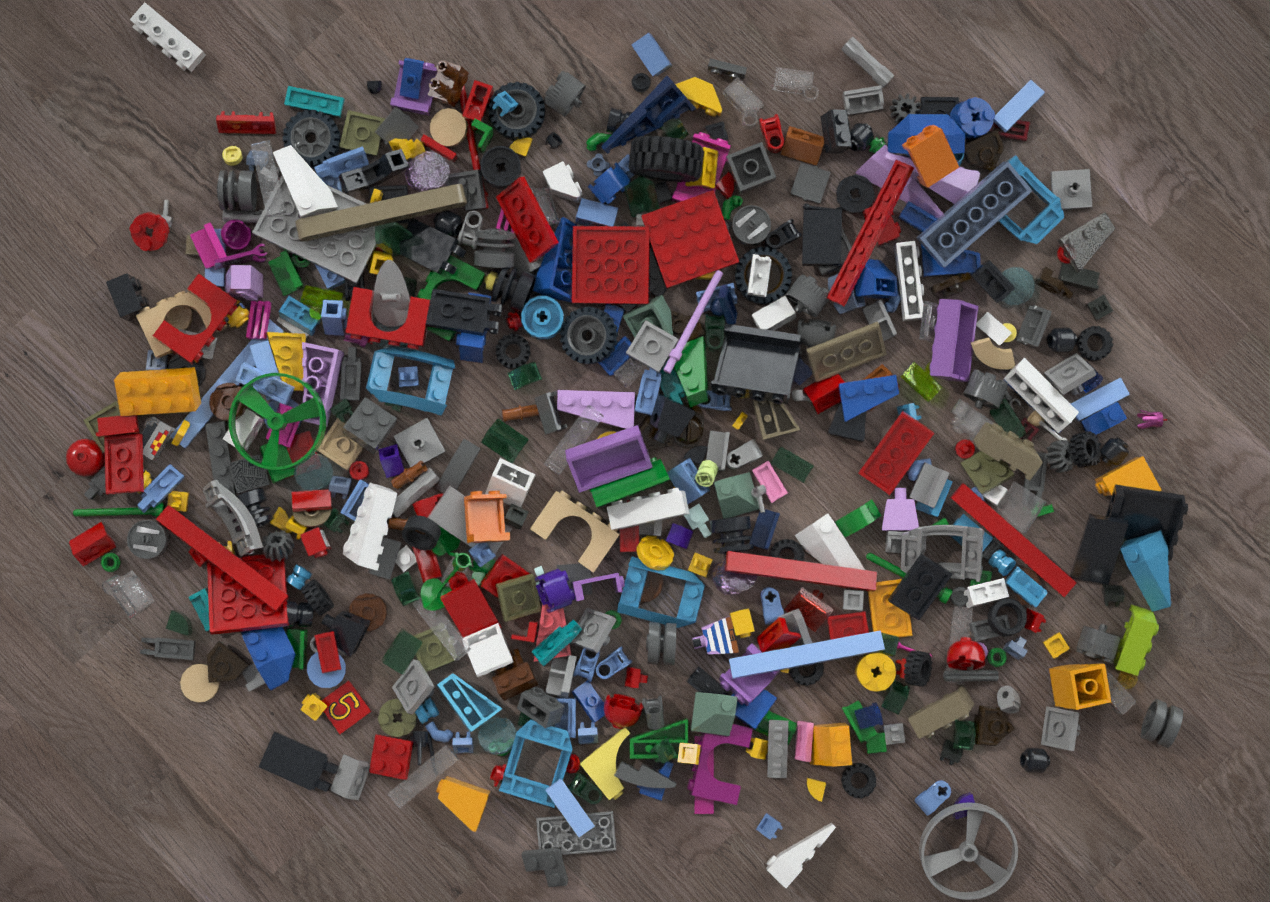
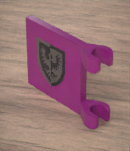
M258 244L251 251L215 259L214 269L217 270L249 261L263 263L266 261V258L259 259L258 257H265L267 255V252L263 253L264 250L259 249L265 247V244Z

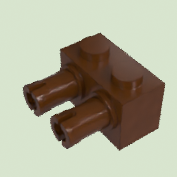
M440 60L438 62L440 66H436L437 74L435 78L430 80L432 84L429 83L430 90L428 96L437 102L455 107L456 102L460 99L462 88L468 80L469 72L462 66Z
M514 649V654L510 651L513 659L512 669L506 671L505 667L494 670L496 676L492 677L503 701L539 685L528 662L524 663L519 649Z

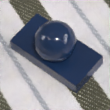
M721 285L719 297L713 299L710 303V311L716 316L724 315L727 324L736 325L738 312L729 286Z

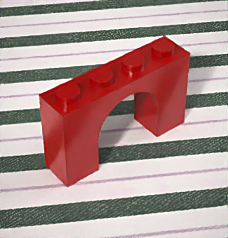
M199 273L187 290L210 309L211 321L209 326L199 334L188 335L164 320L152 335L154 339L191 365L194 361L196 363L199 362L204 354L202 350L205 346L210 347L215 340L213 335L217 330L220 332L227 323L224 320L228 315L232 316L238 308L236 306V299Z
M353 287L346 333L350 334V338L361 340L362 337H368L370 342L381 343V340L388 341L389 345L400 346V343L407 344V348L419 349V346L424 347L427 331L426 319L430 300L411 297L405 323L395 331L385 332L379 330L372 321L371 311L374 291Z

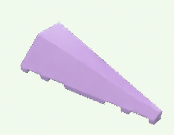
M884 145L855 173L866 177L872 184L882 188L893 167L891 163L883 158L885 152H888V147ZM910 176L899 199L905 203L908 201L936 218L942 216L944 213L917 181Z
M885 152L883 158L892 165L898 160L914 167L911 177L917 180L919 174L910 157ZM959 167L928 188L955 204L977 185L980 172Z

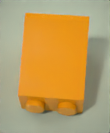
M1143 456L1133 458L1095 479L1097 491L1104 496H1112L1115 484L1161 491Z
M1072 664L1049 668L1055 706L1078 710L1111 702L1105 664Z
M845 722L814 725L810 764L832 767L852 765L849 725Z
M449 776L444 780L441 779L436 790L439 793L438 799L470 830L476 832L491 791Z

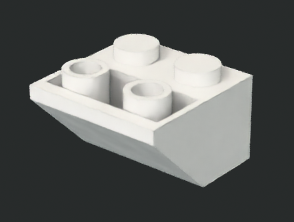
M561 162L543 171L544 179L552 195L576 203L581 201L582 190L578 182H573L574 174L569 165L565 166L564 162Z
M500 458L485 494H488L489 491H500V494L507 495V498L503 499L504 503L508 505L514 504L521 508L536 475Z
M498 623L463 638L466 651L477 677L486 675L513 662L506 638Z

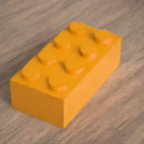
M195 367L120 372L114 379L120 416L193 412L201 405Z

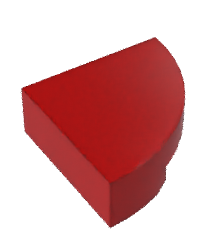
M727 172L715 184V187L726 199L730 198L734 191V180L730 172Z

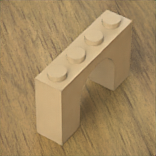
M179 292L174 295V299L169 301L167 299L161 300L156 303V307L151 309L145 307L143 308L144 310L136 315L156 359L173 352L152 336L173 310L182 307L193 309L200 315L205 327L209 326L211 321L210 309L191 293Z
M562 490L560 493L556 491L530 529L547 540L562 519L569 516H578L586 520L592 531V539L578 562L594 573L620 534L617 533L618 530H611L610 523L608 525L602 523L601 520L603 518L595 512L592 515L586 512L587 507L577 501L575 504L570 501V495Z

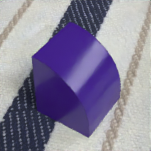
M397 444L378 449L380 462L386 478L404 472Z
M672 523L666 541L687 549L694 531Z
M969 792L961 795L954 805L969 802L975 803L973 794ZM967 810L953 813V818L955 819L967 816Z

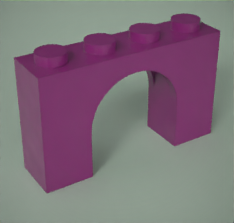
M733 724L729 736L702 733L701 740L697 741V744L701 745L698 765L692 764L693 778L689 779L687 790L690 791L689 795L737 805L741 786L715 779L708 770L707 759L711 750L719 744L729 743L749 748L753 728Z

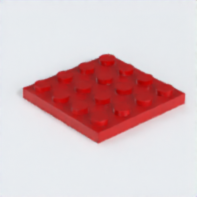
M714 190L641 215L644 226L650 227L649 240L666 288L739 263Z
M573 226L572 303L648 304L650 227Z
M264 555L238 557L287 594L285 558L281 559L280 562L277 559L272 562L270 558H266ZM207 561L209 626L211 635L289 626L287 600L275 612L210 561Z

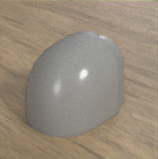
M1003 686L999 689L997 701L1000 710L1008 714L1019 712L1021 700L1017 691L1010 686Z

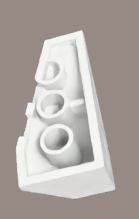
M291 145L273 152L300 218L324 214L338 208L331 190Z
M825 514L795 535L804 550L820 563L865 570L829 514Z
M830 823L780 852L777 856L773 855L766 863L768 865L767 871L781 885L787 888L802 871V863H806L814 856V848L816 846L819 848L836 828L835 825Z

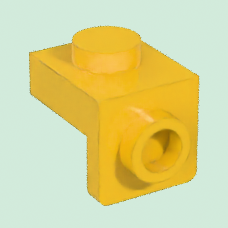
M316 693L308 694L302 701L303 706L300 710L316 721L327 708V705L320 700L321 697Z

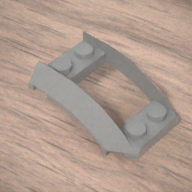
M218 480L210 481L203 488V493L207 500L206 508L211 507L225 523L233 544L237 545L239 552L237 557H245L255 553L254 550L262 548L263 545L252 515L245 505L231 491L220 484ZM227 506L230 508L233 514H229ZM236 518L239 523L233 524L232 520ZM240 525L242 532L236 533L235 527Z
M959 525L923 526L908 531L902 535L901 570L907 573L922 553L923 536H963L961 563L940 562L938 564L953 574L951 578L963 580L969 578L980 582L983 570L982 553L985 531L982 528Z

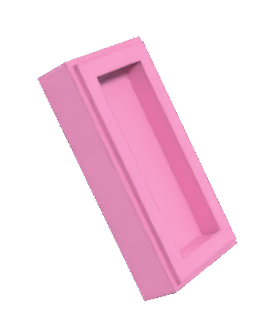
M769 461L752 470L759 484L766 487L765 494L771 503L788 494Z
M806 721L797 722L795 760L811 762L814 723Z

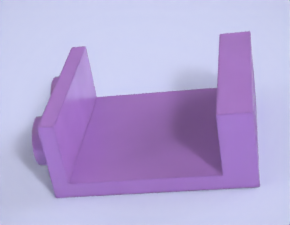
M399 60L400 70L394 98H391L390 103L392 109L397 107L403 111L429 116L433 100L428 96L430 90L429 83L432 84L430 80L435 78L437 74L435 65L424 62L420 97L415 99L400 96L404 61Z
M613 573L570 582L576 598L574 601L584 600L581 584L610 578L613 579L615 593L622 592V588L625 587L623 576H619V573Z
M751 644L742 656L762 652L754 644ZM729 669L725 674L722 673L720 675V685L726 691L730 690L734 693L740 704L744 703L748 706L779 674L780 670L732 679L731 669Z

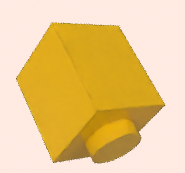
M374 250L368 265L369 272L378 275L381 266L386 260L393 261L392 255Z
M749 608L730 613L735 635H739L740 638L751 636V632L755 630Z

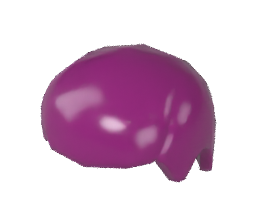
M238 219L229 220L223 225L221 230L222 241L226 246L234 250H242L248 246L251 240V229Z

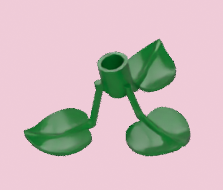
M439 526L441 535L435 548L431 549V551L438 556H442L447 552L449 556L455 557L452 562L454 570L443 584L440 580L433 578L425 581L422 585L420 595L423 608L429 611H436L445 607L440 597L452 591L449 587H446V584L457 571H464L468 567L469 570L473 571L472 579H475L478 586L481 587L479 584L496 562L491 559L482 567H479L475 560H473L472 567L471 558L468 554L451 552L458 548L460 539Z

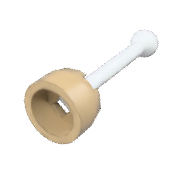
M1036 410L1028 417L1027 421L1032 425H1042L1058 440H1067L1045 424V419Z

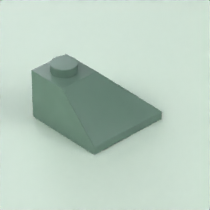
M662 295L649 300L648 304H642L623 316L634 337H636L645 320L673 336L671 310Z
M750 472L713 482L723 519L759 509L757 498L751 494L754 484Z
M695 692L691 731L729 736L735 718L737 697Z

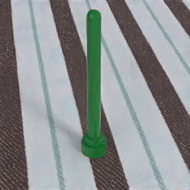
M160 503L155 508L150 507L145 513L138 507L75 509L73 515L75 517L152 515L157 518L166 506L165 503Z
M872 553L866 555L867 560L902 578L906 575L898 566ZM947 587L943 588L937 596L939 598L938 601L946 604L952 590Z

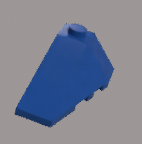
M565 217L560 219L554 233L559 243L545 254L537 272L533 291L553 299L572 302L573 226H577V224Z

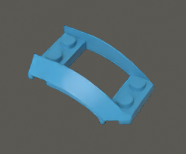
M1015 155L1008 162L1033 190L1032 192L1048 206L1023 230L1007 215H1004L999 222L1019 240L1038 244L1064 218L1060 203L1061 199L1044 186Z
M395 346L374 351L366 389L379 400L378 402L401 405L441 416L447 407L445 403L452 371L455 368L454 360ZM394 356L433 365L425 399L387 391Z
M631 557L624 583L625 587L622 590L617 612L652 622H659L664 625L666 623H676V628L696 623L705 584L693 572L671 566L665 570L657 571L644 565L639 558ZM648 571L686 580L677 618L639 608Z
M530 720L516 732L499 791L555 808V803L545 791L549 785L514 774L524 741L528 739L562 750L552 784L559 779L563 780L572 752L571 741L567 730L554 726L544 728L534 720Z

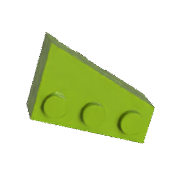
M1131 604L1129 610L1132 612L1129 622H1125L1124 628H1126L1123 639H1120L1114 659V666L1117 670L1138 676L1139 671L1144 669L1145 655L1151 651V640L1153 635L1156 636L1159 625H1157L1156 618L1151 610Z

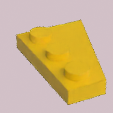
M266 332L278 372L302 379V342L305 343L306 334ZM280 377L281 381L294 386V391H304V386L296 380Z

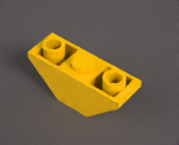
M697 77L675 84L696 109L702 108L706 110V114L716 117V115L721 116L722 107L713 84Z

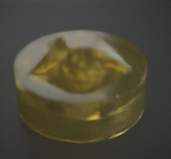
M1123 671L1117 677L1118 685L1126 690L1134 688L1138 681L1136 675Z

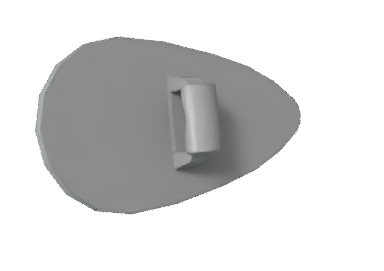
M386 260L376 278L373 312L377 320L383 325L397 327L404 324L407 319L410 296L400 269L392 260Z

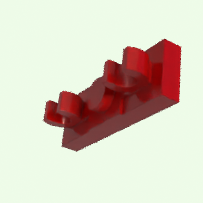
M222 111L221 115L216 117L218 133L276 134L273 112H270V116H263V112H260L259 116H235L234 111H232V115H225V112Z

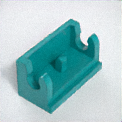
M204 588L189 596V600L207 632L210 630L208 588Z

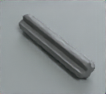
M995 670L944 671L943 679L944 681H997L999 673Z

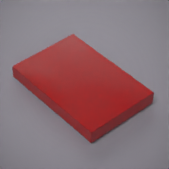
M131 434L104 437L106 494L144 492L143 435Z
M475 579L440 597L463 638L497 623L502 628Z

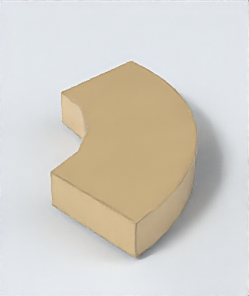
M989 337L970 342L978 359L987 366L995 369H1013L1015 367L1011 349L997 348L992 344Z

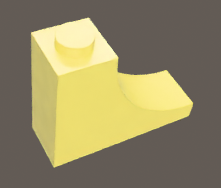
M627 727L618 731L580 762V765L608 800L611 798L616 800L624 793L622 791L624 785L619 778L614 776V773L617 770L616 756L623 740L630 734Z

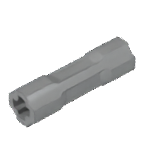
M854 37L850 38L841 50L859 64L877 84L882 85V88L894 77Z
M430 467L396 497L393 514L397 518L420 496L440 481V478Z

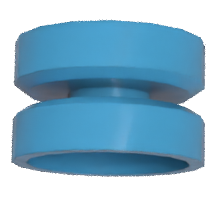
M537 296L530 299L524 305L521 313L522 323L526 332L539 340H548L555 337L562 329L561 326L564 323V314L560 304L548 296ZM542 315L547 317V320L544 319V322H541L539 319Z

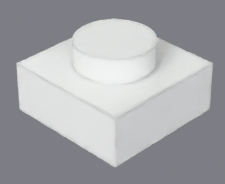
M999 485L982 496L997 507L1008 492V489Z
M407 545L398 552L396 563L403 572L417 562L415 554Z

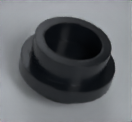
M638 73L632 78V87L635 91L645 92L649 89L651 81L646 74Z

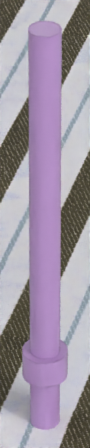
M716 270L675 349L671 350L670 358L663 369L666 373L670 374L676 361L680 360L684 346L723 275L721 271Z

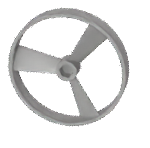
M969 802L949 806L929 821L921 836L919 855L926 876L939 891L953 898L973 900L996 892L1009 880L1017 863L1018 846L1013 830L1000 813L986 805ZM967 810L966 841L962 842L957 849L924 856L927 838L936 824L952 813ZM984 812L1000 819L1010 832L1013 850L1007 869L978 854L974 841ZM965 860L967 862L974 861L995 883L974 892H958L942 886L932 876Z

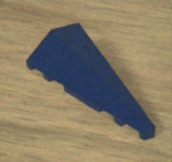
M666 76L601 147L609 154L611 149L619 145L624 146L627 144V141L635 137L644 136L664 126L663 123L672 118L677 119L680 117V114L688 110L693 111L696 108L674 82Z

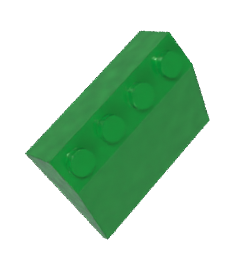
M656 457L651 458L652 468L591 488L590 491L596 507H603L668 482L670 478L662 460H657Z

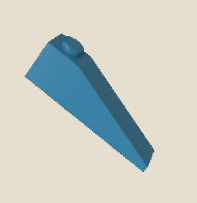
M1162 531L1126 540L1120 548L1150 609L1153 612L1170 607L1169 552Z

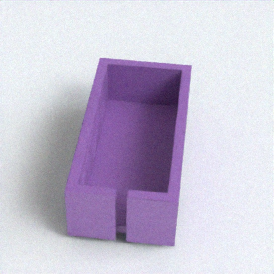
M940 299L937 307V323L934 328L935 339L932 345L933 355L932 362L930 363V376L948 381L968 382L973 354L970 342H974L978 306L961 300Z
M638 425L565 450L566 460L579 493L652 468L651 459Z

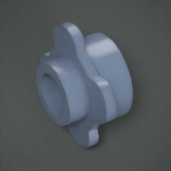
M600 153L587 162V167L593 170L595 176H600L601 172L609 169L610 166L609 162H606Z

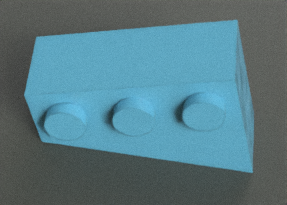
M453 673L436 685L469 732H472L502 710L500 706L493 703Z

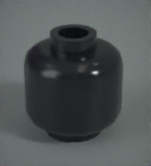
M856 123L850 129L852 141L850 149L855 152L866 150L874 139L872 128L866 123Z
M450 210L437 213L433 221L435 229L451 237L459 235L463 226L461 217Z
M1068 327L1054 328L1047 336L1048 347L1056 353L1070 352L1077 344L1076 334Z
M1119 437L1109 438L1101 448V454L1103 455L1101 459L1109 466L1111 464L1120 465L1129 454L1128 444Z
M1027 748L1021 753L1020 765L1028 773H1044L1050 765V757L1043 748Z

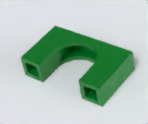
M451 255L448 263L457 268L455 274L453 275L443 270L441 275L436 272H430L426 278L427 285L425 289L419 291L417 298L431 300L433 289H437L439 285L448 281L459 282L478 292L486 274ZM427 327L428 331L449 342L452 341L456 331Z

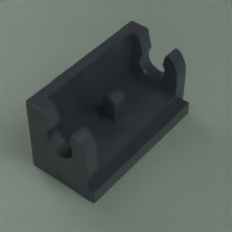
M986 260L971 274L974 280L996 303L1002 301L1015 289L1012 283L990 260Z
M699 666L686 680L701 693L726 695L728 692Z

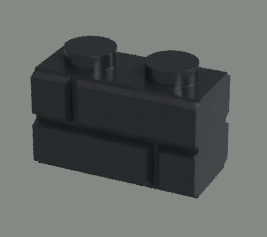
M833 109L820 116L825 152L840 154L850 149L852 141L847 110Z

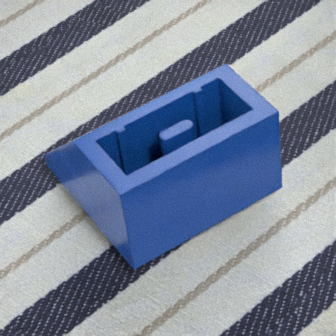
M868 259L855 285L856 296L877 299L897 297V277L881 260Z

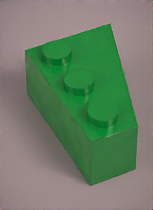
M703 336L686 343L681 352L680 360L676 361L673 367L690 407L708 401L706 345Z
M688 718L664 725L661 729L650 730L630 737V759L678 758L680 743H688Z

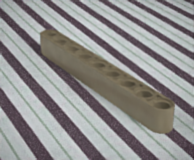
M455 184L296 220L295 224L299 241L304 242L465 206L467 200L463 185Z

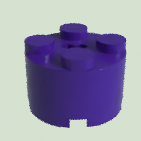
M557 568L535 577V581L539 580V584L536 585L538 595L543 606L548 605V613L572 604V600L576 599L574 591L569 589L567 584L569 578L565 570L560 571Z

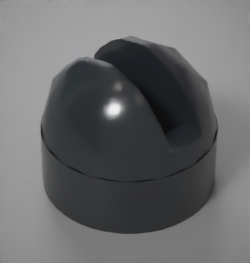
M366 81L367 89L371 94L380 93L382 81Z
M552 132L546 138V145L549 143L550 149H556L563 143L560 136L555 132Z

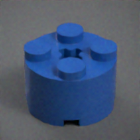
M974 97L957 104L952 109L950 117L963 130L965 139H973L986 134L991 129L995 112L985 100Z
M617 162L614 164L616 167L614 170L610 167L593 181L596 184L595 186L591 184L587 186L602 204L605 202L608 205L616 198L614 195L619 190L624 192L631 186L629 182L631 178Z

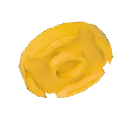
M646 536L641 539L637 546L639 559L650 569L657 571L665 570L673 561L674 552L671 546L665 540L657 539V536Z

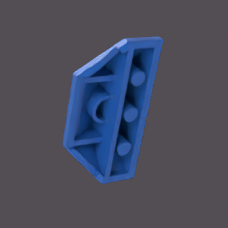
M908 114L888 132V152L909 154L907 150L903 149L902 144L907 142V139L911 136L921 133L925 127L935 125L943 130L953 154L965 153V133L948 114Z
M275 627L241 631L242 638L253 662L268 688L273 690L287 683L296 654L284 628Z

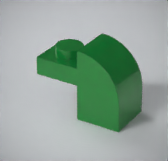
M871 499L836 520L835 523L844 538L874 522L882 515Z

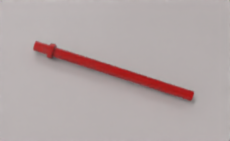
M465 86L462 88L459 99L462 114L467 103ZM466 119L468 124L467 140L473 170H481L474 131L471 126L472 121ZM483 181L484 195H485V203H486V208H483V209H488V208H489V206H488V201H487L488 192L485 191V186H484V181Z

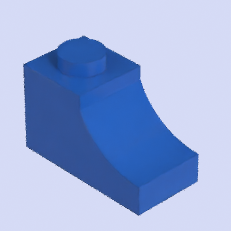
M1115 402L1085 418L1080 423L1085 432L1091 431L1097 435L1124 421L1127 417L1119 403Z
M666 760L657 772L669 778L674 763ZM637 785V788H640V794L662 800L665 788H650Z

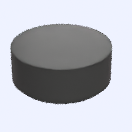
M956 587L952 590L950 599L953 604L957 606L966 605L968 602V596H964L966 588Z

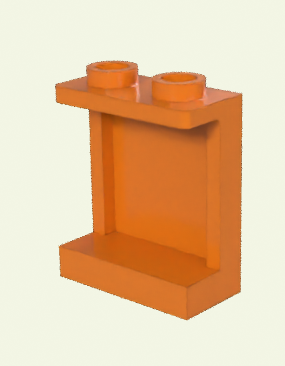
M935 125L925 127L921 133L911 136L907 139V142L902 144L903 149L909 152L919 174L917 176L918 182L927 188L959 168L943 130Z
M482 491L470 492L471 495L464 497L467 543L504 542L510 540V532H505L503 499L507 498L506 494H500V491H489L488 494H482Z

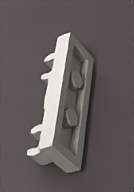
M769 720L767 777L787 778L789 721Z

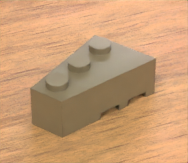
M751 399L762 440L801 430L784 404L778 405L770 401L759 402Z
M985 422L973 439L979 450L997 461L1002 460L1010 464L1009 468L1013 471L1016 468L1019 469L1029 481L1043 463L1031 441L1020 439L1012 431H1004L996 423L992 425Z
M963 684L958 687V690L949 695L948 693L943 695V698L933 703L931 702L908 717V721L919 739L924 736L927 739L936 734L935 730L939 728L944 730L952 725V721L956 719L961 721L969 716L968 713L973 708L974 702Z

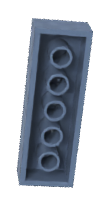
M1008 161L1002 162L916 238L940 267H946L1033 190Z

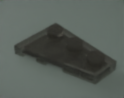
M1105 212L1057 241L1078 273L1110 236L1115 227Z

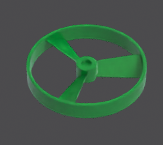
M284 373L264 374L249 381L235 396L229 412V432L236 449L247 461L264 469L287 470L303 464L318 450L326 430L325 408L318 393L304 380ZM271 377H288L305 386L313 398L283 414L275 413L253 386ZM240 402L267 419V424L272 429L262 463L254 460L244 450L238 439L236 413ZM320 417L317 438L306 455L292 464L277 467L279 430L285 429L288 423Z

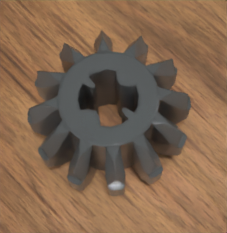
M907 93L904 99L899 94L898 100H892L894 105L890 106L889 110L894 112L890 114V117H897L894 121L896 124L899 120L902 121L908 114L922 113L921 109H917L921 103H914L917 98L916 96L909 99L910 95ZM903 106H904L906 109H907V108L910 109V110L908 111V113H906V111H903V112L901 111L902 108H903Z
M1067 440L1054 441L1047 447L1048 453L1045 456L1048 457V461L1046 463L1050 464V469L1058 473L1068 472L1075 466L1074 460L1071 459L1072 453L1069 454L1071 448Z
M276 530L275 533L268 532V536L263 537L262 551L264 556L270 558L272 562L276 559L280 562L283 558L288 559V555H293L295 544L290 533H286L284 530L281 532Z

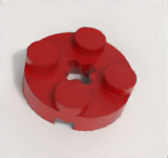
M152 212L143 213L137 216L129 227L134 243L143 251L157 250L168 241L169 226L167 221L159 214L156 215ZM147 227L149 229L153 228V236H150L146 233Z

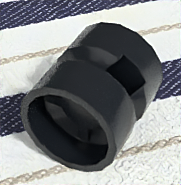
M611 108L606 132L614 133L632 112L627 111L623 113L621 109Z
M287 601L289 626L298 624L299 627H311L313 621V608L308 602H300L297 605L295 601Z

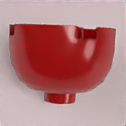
M80 439L72 443L67 449L66 463L69 469L76 475L83 477L94 476L105 465V453H102L95 440Z
M962 637L960 641H956L949 647L947 651V665L955 670H967V667H973V670L985 667L984 649L980 644L972 641L971 638Z
M614 694V697L607 695L604 703V715L614 728L623 729L624 727H630L638 722L643 710L642 703L640 702L639 705L634 703L635 699L627 695Z

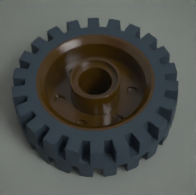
M757 247L744 254L737 264L735 271V281L738 290L743 297L756 304H770L780 299L788 291L792 280L791 266L787 258L781 252L769 247ZM753 254L760 257L767 256L771 259L766 297L747 295Z

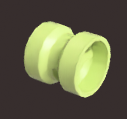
M710 460L703 461L695 476L696 482L703 487L711 486L718 473L717 464Z

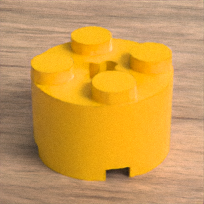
M874 652L859 658L855 666V674L858 682L866 689L883 691L893 683L896 676V668L893 661L887 655ZM878 666L880 673L873 677L871 669H875Z

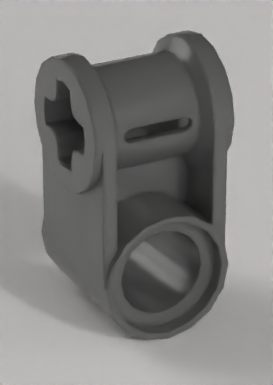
M661 695L658 698L648 700L642 698L648 728L652 730L661 729L665 725Z

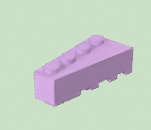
M231 265L225 274V292L232 297H243L247 301H258V298H263V274L251 265Z
M302 342V380L311 385L321 398L325 408L327 427L344 352ZM305 386L303 403L313 398ZM320 417L303 420L307 423L320 425Z
M558 390L557 410L617 428L628 429L634 427L635 392Z

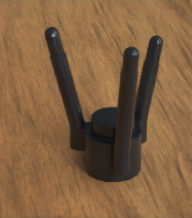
M413 731L410 741H413V748L414 743L415 747H418L417 765H421L422 747H426L427 743L434 773L438 775L432 737L428 736V731Z

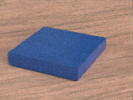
M764 689L748 706L737 701L735 717L756 730L777 700V697Z

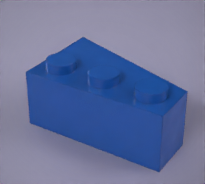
M468 293L469 295H475V296H481V297H488V298H490V303L492 304V301H491L492 299H491V296H489V295ZM484 331L483 336L463 332L457 335L456 345H459L460 360L483 363V349L486 344L487 331Z

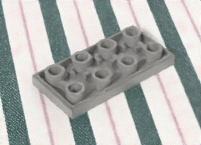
M449 486L428 518L473 548L478 543H467L465 496ZM505 524V532H510L512 528ZM487 542L494 554L503 543Z
M613 811L586 813L593 822L594 827L580 837L577 836L563 815L536 818L539 849L560 847L561 855L616 850Z

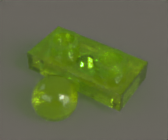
M305 285L301 296V303L311 306L309 315L311 318L318 320L321 319L323 300L342 301L343 293Z
M913 362L900 377L927 402H930L942 386L932 378L934 376H930L931 362L925 366V371Z

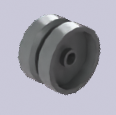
M649 622V634H647L646 640L647 664L657 665L660 653H663V663L665 665H675L676 623H666L664 635H661L660 623Z
M1155 699L1144 717L1140 733L1141 738L1151 742L1156 739L1158 745L1169 748L1180 730L1183 720V709L1174 705L1167 708L1166 702Z

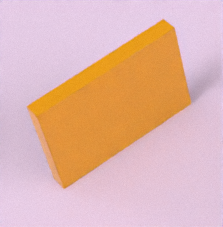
M902 579L876 582V591H867L873 632L881 630L883 640L913 636L910 615L888 601V598Z

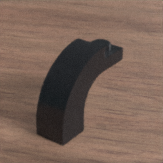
M402 149L385 153L380 159L369 165L341 173L339 179L345 193L356 190L362 191L395 177L408 168L409 165Z

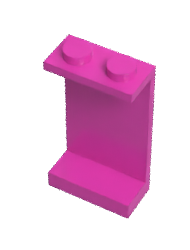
M699 132V134L694 133L692 142L718 151L716 184L720 179L731 145H728V142L723 139H710L708 134ZM678 182L672 201L678 203L714 190L715 193L716 187L714 189L701 186L688 187L685 185L686 182Z

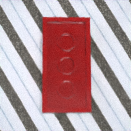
M519 177L496 196L530 263L536 262L559 243L525 177Z
M902 411L858 474L890 495L934 435V432Z

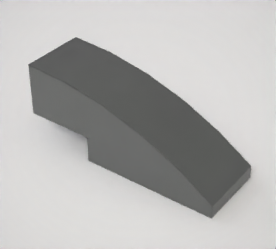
M463 439L436 489L442 493H445L449 486L457 490L481 448Z
M621 761L614 773V776L619 779L644 787L673 788L677 784L672 779L643 763L638 770Z

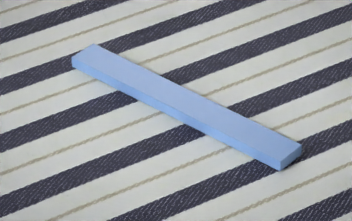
M269 319L267 332H285ZM252 339L203 396L198 409L187 415L184 420L190 422V426L180 442L181 446L187 448L205 427V424L214 416L211 412L209 401L216 387L224 383H234L239 386L241 383L235 381L241 364L245 362L253 367L256 366L250 345L266 340ZM180 424V425L176 428V430L170 435L173 439H174V437H175L177 431L179 430L181 424Z
M880 630L729 659L732 679L884 651L885 648Z

